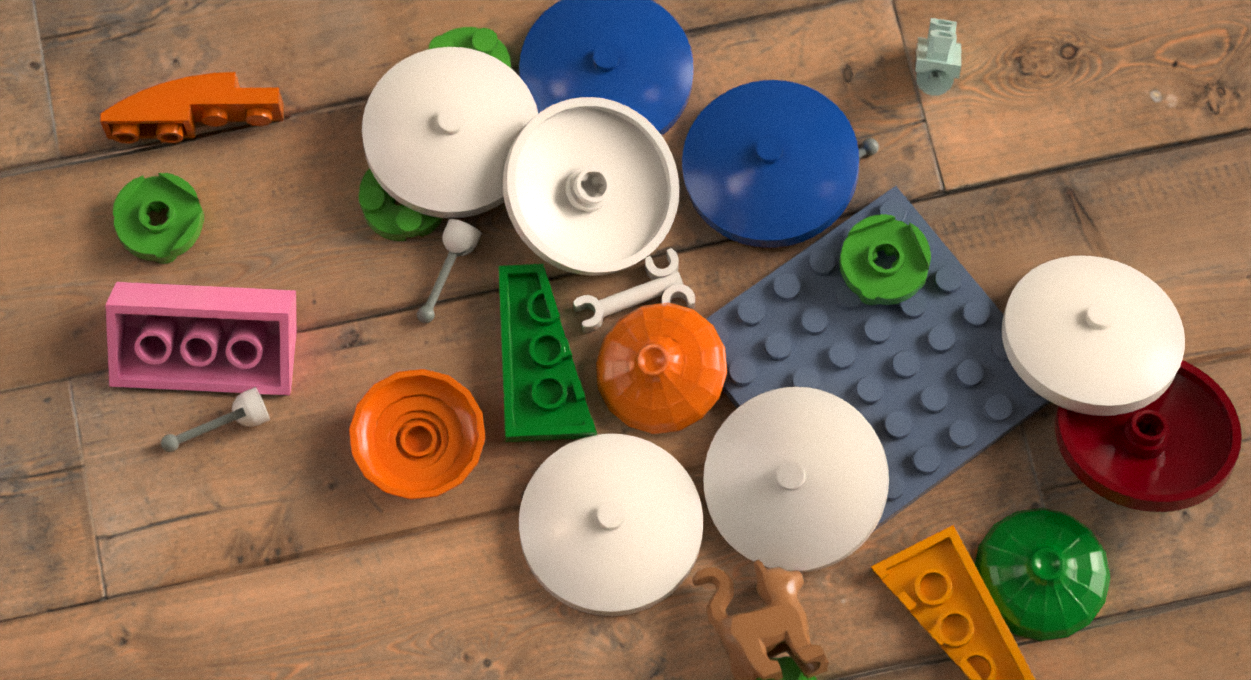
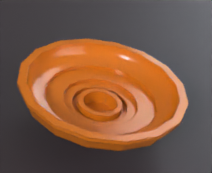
M672 303L642 306L620 318L604 337L596 361L598 390L609 411L630 428L651 434L681 431L703 419L720 398L727 376L725 346L714 326L691 308Z
M427 369L396 372L375 383L358 402L349 428L352 456L364 477L383 492L409 500L438 497L462 484L477 466L486 439L483 413L471 392L451 376Z

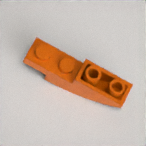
M236 72L207 73L164 82L139 91L103 111L100 115V122L107 139H113L120 143H135L139 139H158L165 143H177L182 141L183 138H195L196 122H202L208 126H223L228 122H247L254 126H266L271 124L272 121H283L284 104L279 87L240 88Z

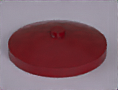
M1183 360L1168 389L1154 402L1141 409L1125 414L1100 416L1078 413L1058 406L1055 418V434L1059 450L1064 461L1075 476L1089 489L1103 498L1118 505L1140 511H1179L1198 505L1211 498L1225 485L1231 476L1241 449L1242 432L1240 420L1230 398L1210 376Z

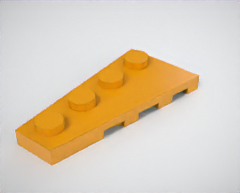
M954 525L871 566V570L969 680H1036Z

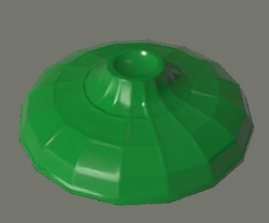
M1046 508L1016 511L993 525L979 544L975 559V566L1007 627L1014 635L1038 641L1068 638L1090 625L1105 604L1110 582L1106 552L1091 529L1069 514Z

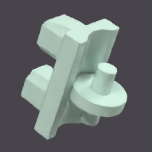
M931 18L928 37H918L915 62L916 82L919 88L928 95L938 96L946 93L952 87L954 78L959 79L961 71V43H956L957 22Z

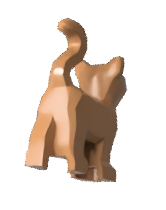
M760 560L754 561L757 576L755 590L767 606L730 616L725 612L734 596V581L729 574L717 567H706L694 574L692 583L695 586L712 583L716 587V592L710 598L706 611L708 621L717 630L723 648L730 660L733 680H756L759 677L762 680L783 679L779 662L769 659L784 652H787L807 679L828 670V659L823 648L820 645L810 643L807 614L798 601L799 590L804 584L802 574L798 570L787 571L781 567L766 569Z

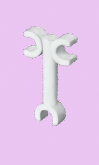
M672 248L667 250V260L670 265L664 269L657 268L651 256L645 258V271L652 281L600 300L591 295H583L573 301L575 312L591 309L595 313L591 319H586L582 322L583 332L591 333L596 331L602 325L603 317L662 296V303H670L672 299L679 297L686 301L688 308L695 309V295L688 286L683 285L678 272L679 258L677 253Z

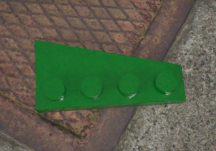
M544 264L498 266L506 442L581 439L597 435L584 390L575 368L572 352L561 324Z

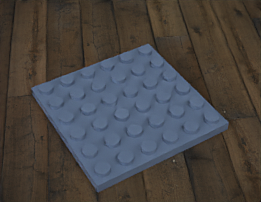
M897 186L891 188L706 318L714 326L725 346L727 376L722 390L736 408L748 400L771 390L785 387H807L822 390L843 399L860 412L869 422L883 446L889 471L886 505L874 531L1051 403L1031 389L1012 367L1002 340L1003 313ZM880 214L896 216L895 220L903 221L907 225L910 222L918 227L928 241L931 261L926 282L913 297L904 302L893 305H867L859 299L857 294L848 288L841 275L839 260L843 242L848 237V233L853 226L867 217ZM884 250L877 252L878 257L874 263L877 266H882L884 269L892 268V263L897 258L895 255L887 256Z

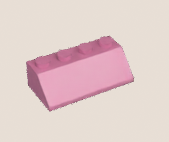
M129 282L115 283L106 303L109 387L243 393L256 387L260 394L290 395L297 333L295 290Z

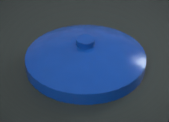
M560 0L547 9L533 24L525 38L520 54L519 75L533 96L538 114L548 107L568 99L580 97L604 98L635 110L646 118L662 136L682 115L690 98L693 85L694 66L689 41L676 19L653 0Z
M762 80L750 82L730 89L718 96L695 119L687 134L683 148L682 170L684 183L689 199L697 213L711 228L721 235L741 244L754 247L775 248L790 246L820 234L830 227L847 208L856 190L859 177L858 143L847 117L834 102L820 92L808 86L790 81Z

